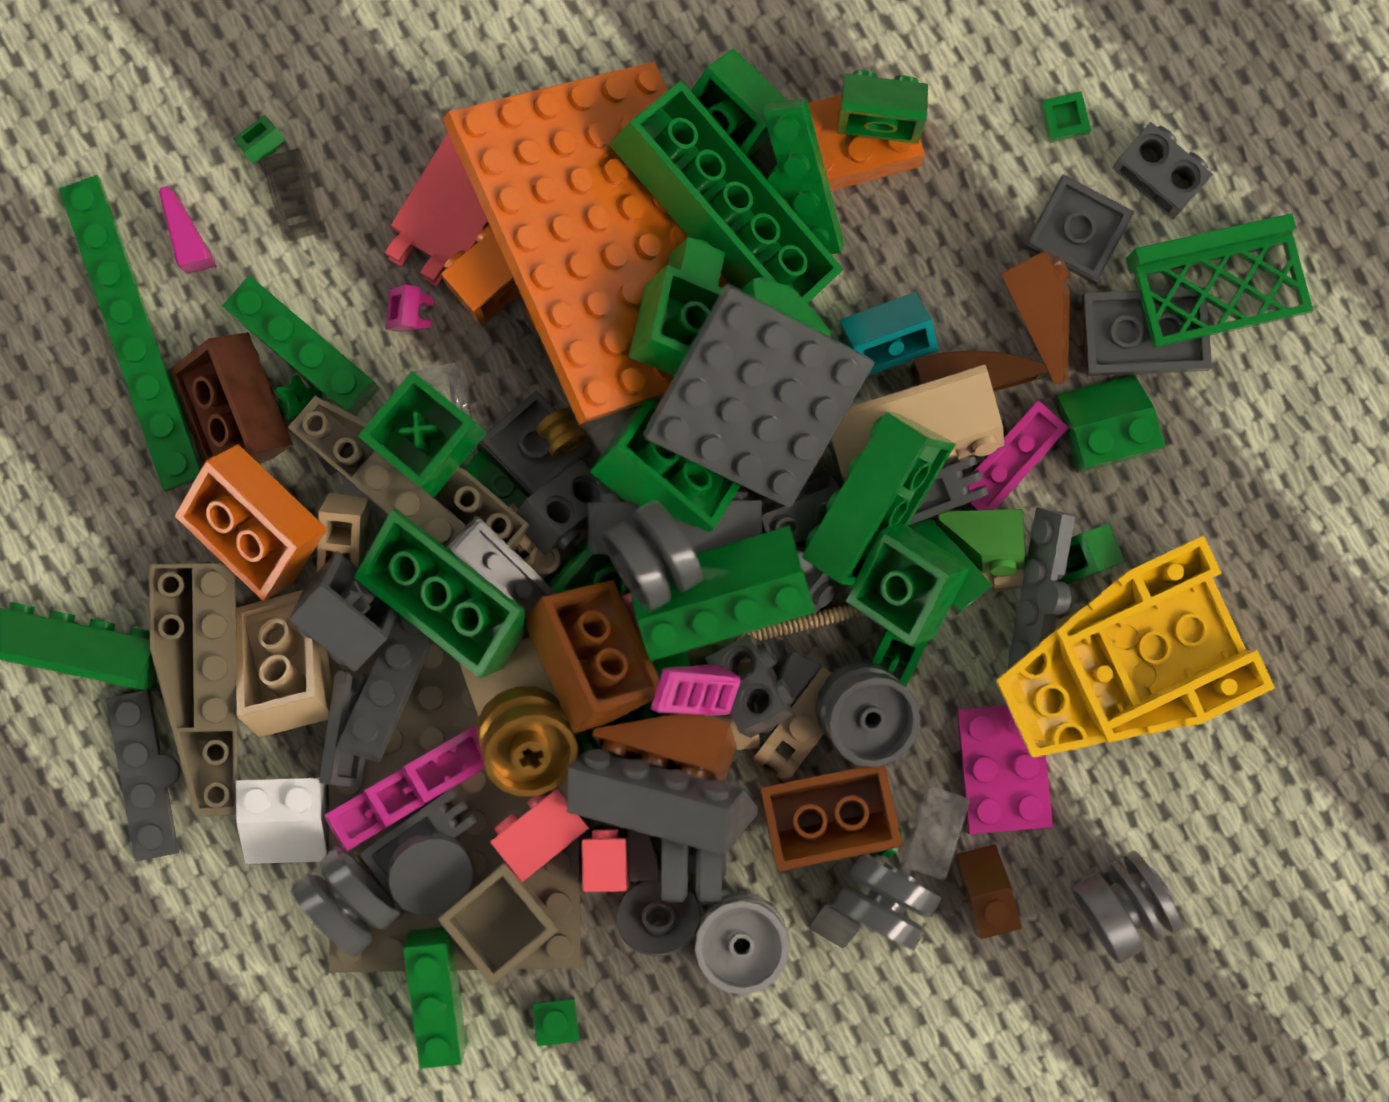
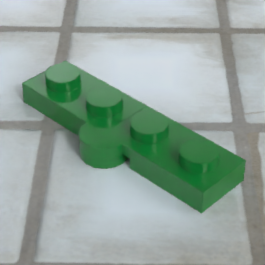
M807 98L767 103L763 113L777 165L773 168L768 182L784 200H787L788 205L830 254L841 253L845 244Z

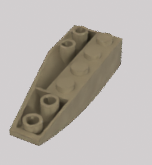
M316 396L288 426L292 432L387 514H390L392 509H398L446 548L475 516L480 518L514 552L530 526L469 472L460 467L433 498L358 437L369 422Z
M224 563L149 564L150 651L195 817L236 815V781H238L236 575Z

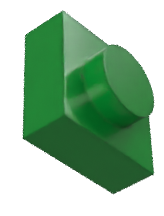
M1082 91L1042 100L1040 108L1049 143L1090 133L1091 126Z
M266 115L233 138L252 164L272 156L277 151L278 145L285 141L284 137Z
M575 998L535 1002L532 1004L537 1046L578 1042L580 1040Z

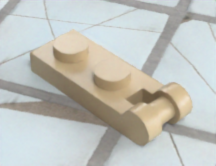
M824 667L819 670L791 707L794 716L779 723L753 757V760L761 766L767 764L778 773L776 777L783 783L789 781L824 734L819 727L815 711L818 692L826 679L832 674ZM781 741H784L795 750L788 760L775 750Z

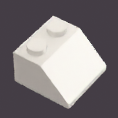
M320 778L236 781V823L245 864L320 862L329 853V825L324 818L325 814L329 813L328 784L319 783Z

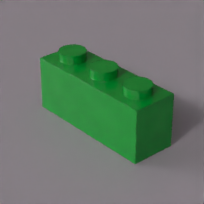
M444 927L409 930L403 952L419 1069L462 1065L467 1043L453 938Z

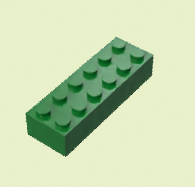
M682 80L632 119L609 143L610 147L689 237L705 240L712 247L725 252L721 275L731 286L741 290L753 279L771 278L775 283L791 285L808 304L844 270Z

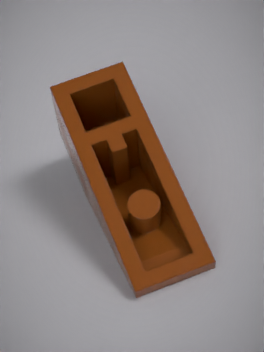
M1043 251L1001 273L1054 384L1061 385L1069 381L1070 289L1065 280L1071 276L1060 255L1054 258L1052 253Z

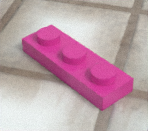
M1038 400L1004 437L1005 446L997 448L996 451L989 454L976 468V470H980L983 479L968 485V488L972 490L986 485L989 494L967 504L974 511L995 510L1069 427Z

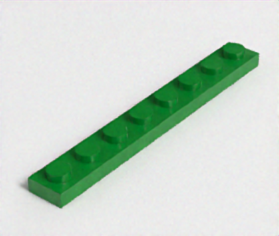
M95 175L61 187L59 191L162 489L168 492L193 483L202 468L101 178Z

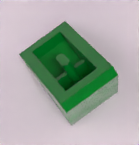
M884 628L870 663L878 664L890 671L906 687L928 641L912 647Z

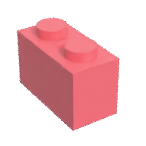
M557 788L552 793L549 791L534 796L527 802L531 810L519 819L512 814L494 828L498 836L491 841V844L521 882L525 881L591 828L582 816L567 812V797L560 788Z
M619 829L592 830V837L582 840L583 892L627 891L629 888L628 837H619Z

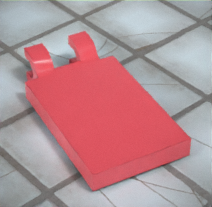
M449 133L446 134L392 222V230L399 233V235L392 240L385 251V254L389 256L388 260L402 268L414 247L431 256L420 274L424 276V281L436 288L443 279L441 273L446 270L444 265L447 260L458 251L463 250L466 253L478 243L476 237L479 233L489 226L486 215Z

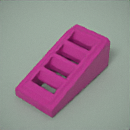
M168 186L161 187L159 194L177 265L187 274L216 267L215 259L178 196Z
M719 664L664 668L651 708L657 712L702 715L729 714L740 684V677ZM679 682H681V683H680V686H679V689H678V692H677V695H676V697H675V694H676V691H677Z

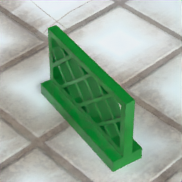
M1293 213L1135 248L1126 257L1129 274L1134 273L1153 348L1305 315L1314 311L1292 233L1297 229ZM1283 245L1287 263L1280 272L1262 261L1269 248ZM1260 250L1257 257L1250 253ZM1238 255L1252 264L1243 281L1223 269L1229 257ZM1221 259L1218 266L1211 262ZM1199 264L1213 273L1204 290L1184 278L1190 266ZM1182 268L1179 275L1172 271L1174 269ZM1257 268L1277 279L1267 296L1248 285ZM1289 270H1290V273H1291V277H1292V278H1290L1289 276H1287V273L1289 272ZM1161 273L1174 281L1165 298L1150 290L1147 279L1148 275ZM1218 276L1238 288L1228 305L1209 294ZM1282 283L1295 290L1299 306L1286 308L1273 300ZM1179 285L1200 296L1189 314L1169 302ZM1242 292L1263 303L1255 316L1247 317L1233 308ZM1204 299L1224 312L1216 325L1208 326L1194 317ZM1154 302L1160 306L1157 312L1154 306ZM1267 307L1274 310L1273 312L1264 313ZM1164 309L1184 320L1178 333L1162 336L1158 319ZM1228 316H1231L1232 318L1236 319L1233 321L1225 322ZM1189 324L1197 328L1194 330L1186 331Z

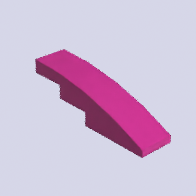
M474 725L405 765L401 770L366 789L360 795L325 814L324 818L345 852L351 850L438 798L449 789L456 787L485 769L476 735L477 727Z

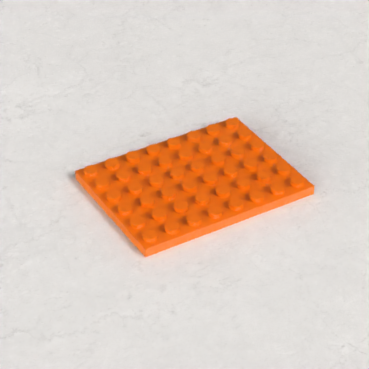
M655 61L448 111L443 118L444 124L579 425L635 407L649 398L653 400L661 398L665 395L675 377L629 358L645 284L668 265L670 253L688 235L609 145L632 119L668 91ZM720 274L718 287L724 289L726 283H729Z

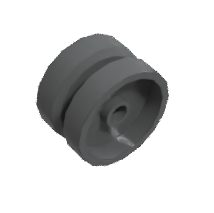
M655 500L635 510L633 513L635 529L627 522L619 520L600 533L608 555L620 577L637 601L649 613L670 600L668 583L683 593L703 580L701 568L689 543L669 513Z
M856 662L842 666L826 679L818 692L815 711L819 727L844 758L859 766L878 767L892 763L909 750L917 737L920 723L917 701L890 671L878 664Z
M662 838V902L683 903L687 898L688 876H696V898L700 903H721L722 876H726V854L723 855Z
M334 847L320 861L321 873L325 880L317 875L306 874L292 888V894L306 915L331 941L348 954L358 956L373 942L371 929L368 924L374 928L386 929L401 913L387 891L358 861L340 847Z
M859 855L850 870V874L854 880L870 888L868 895L849 886L841 887L832 907L885 937L915 951L924 931L920 924L903 915L906 908L924 918L932 917L942 898L919 886V880L887 863L882 866L863 855Z

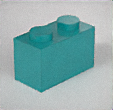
M916 292L839 319L845 345L870 357L875 362L868 376L939 350L932 318Z

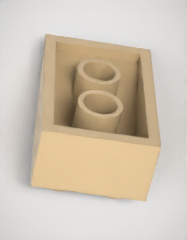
M303 590L236 608L237 717L258 737L325 721L329 717L334 680L327 649L313 638H307L302 635L295 627V624L289 620Z

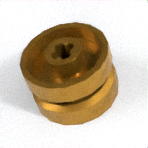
M517 686L502 691L486 703L478 717L476 735L483 763L489 779L499 789L516 796H538L554 790L568 778V767L577 757V745L560 702L551 692L536 686Z

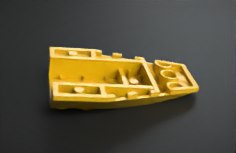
M1204 535L1126 571L995 680L1032 758L1202 724L1275 689L1258 650H1246L1214 582L1213 577L1222 573Z

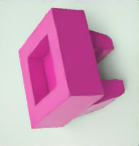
M403 285L390 289L385 330L404 332L429 328L431 321L420 318L418 309L419 306H432L434 299L421 292V287Z

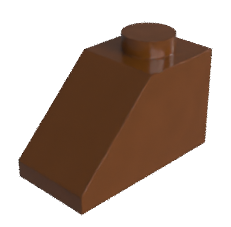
M996 844L955 854L975 936L984 939L1022 929L1012 887Z

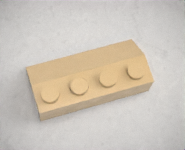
M986 365L849 407L830 440L843 485L849 476L847 471L851 461L856 455L864 451L870 440L869 431L879 417L884 416L886 411L902 415L955 443L956 445L945 464L969 455L986 456L996 451L997 448L1005 446L1003 425Z

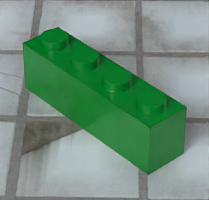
M250 275L222 305L231 316L339 408L356 416L380 389L369 376Z

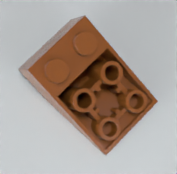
M679 713L594 729L592 734L599 749L607 751L610 755L628 760H643L651 766L667 770H682L690 776L709 781H726L737 748L731 724L699 714Z

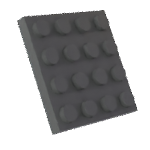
M726 283L643 435L646 439L791 509L875 362L870 357Z

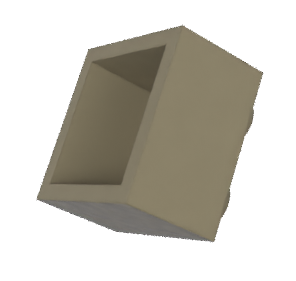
M504 863L438 918L439 922L491 986L497 983L562 927L525 881L521 882L507 863Z

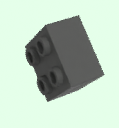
M337 551L307 582L289 620L295 624V627L302 635L307 638H313L327 649L333 660L339 664L347 665L356 672L387 640L398 612L356 580L354 576L359 568Z

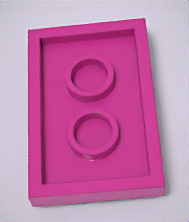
M1007 705L957 709L968 834L1052 828L1046 755L1033 758L1030 756Z

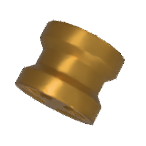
M570 407L551 413L536 426L539 436L547 439L550 444L548 451L553 458H560L570 454L588 439L585 430L577 427L574 422L575 414Z

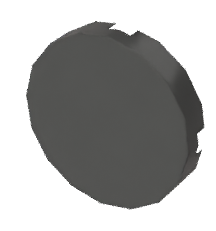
M431 833L432 836L426 835L423 837L417 835L409 838L395 850L388 862L387 881L392 896L403 909L414 914L436 915L445 912L459 902L471 886L473 870L466 850L456 839L443 833Z

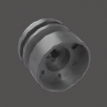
M1131 851L1124 855V862L1130 875L1119 862L1114 861L1109 864L1115 883L1112 886L1097 873L1072 886L1073 895L1092 930L1109 955L1118 964L1143 951V944L1138 933L1139 929L1143 928L1152 939L1159 941L1163 939V932L1157 919L1171 933L1181 928V921L1167 886L1159 874L1136 851Z

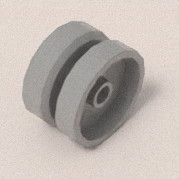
M744 892L722 896L721 903H712L708 906L700 919L695 952L699 968L709 982L725 992L746 995L762 991L778 979L786 966L789 942L784 919L775 906L759 895ZM739 938H745L749 941L744 950L737 949V943L734 942Z

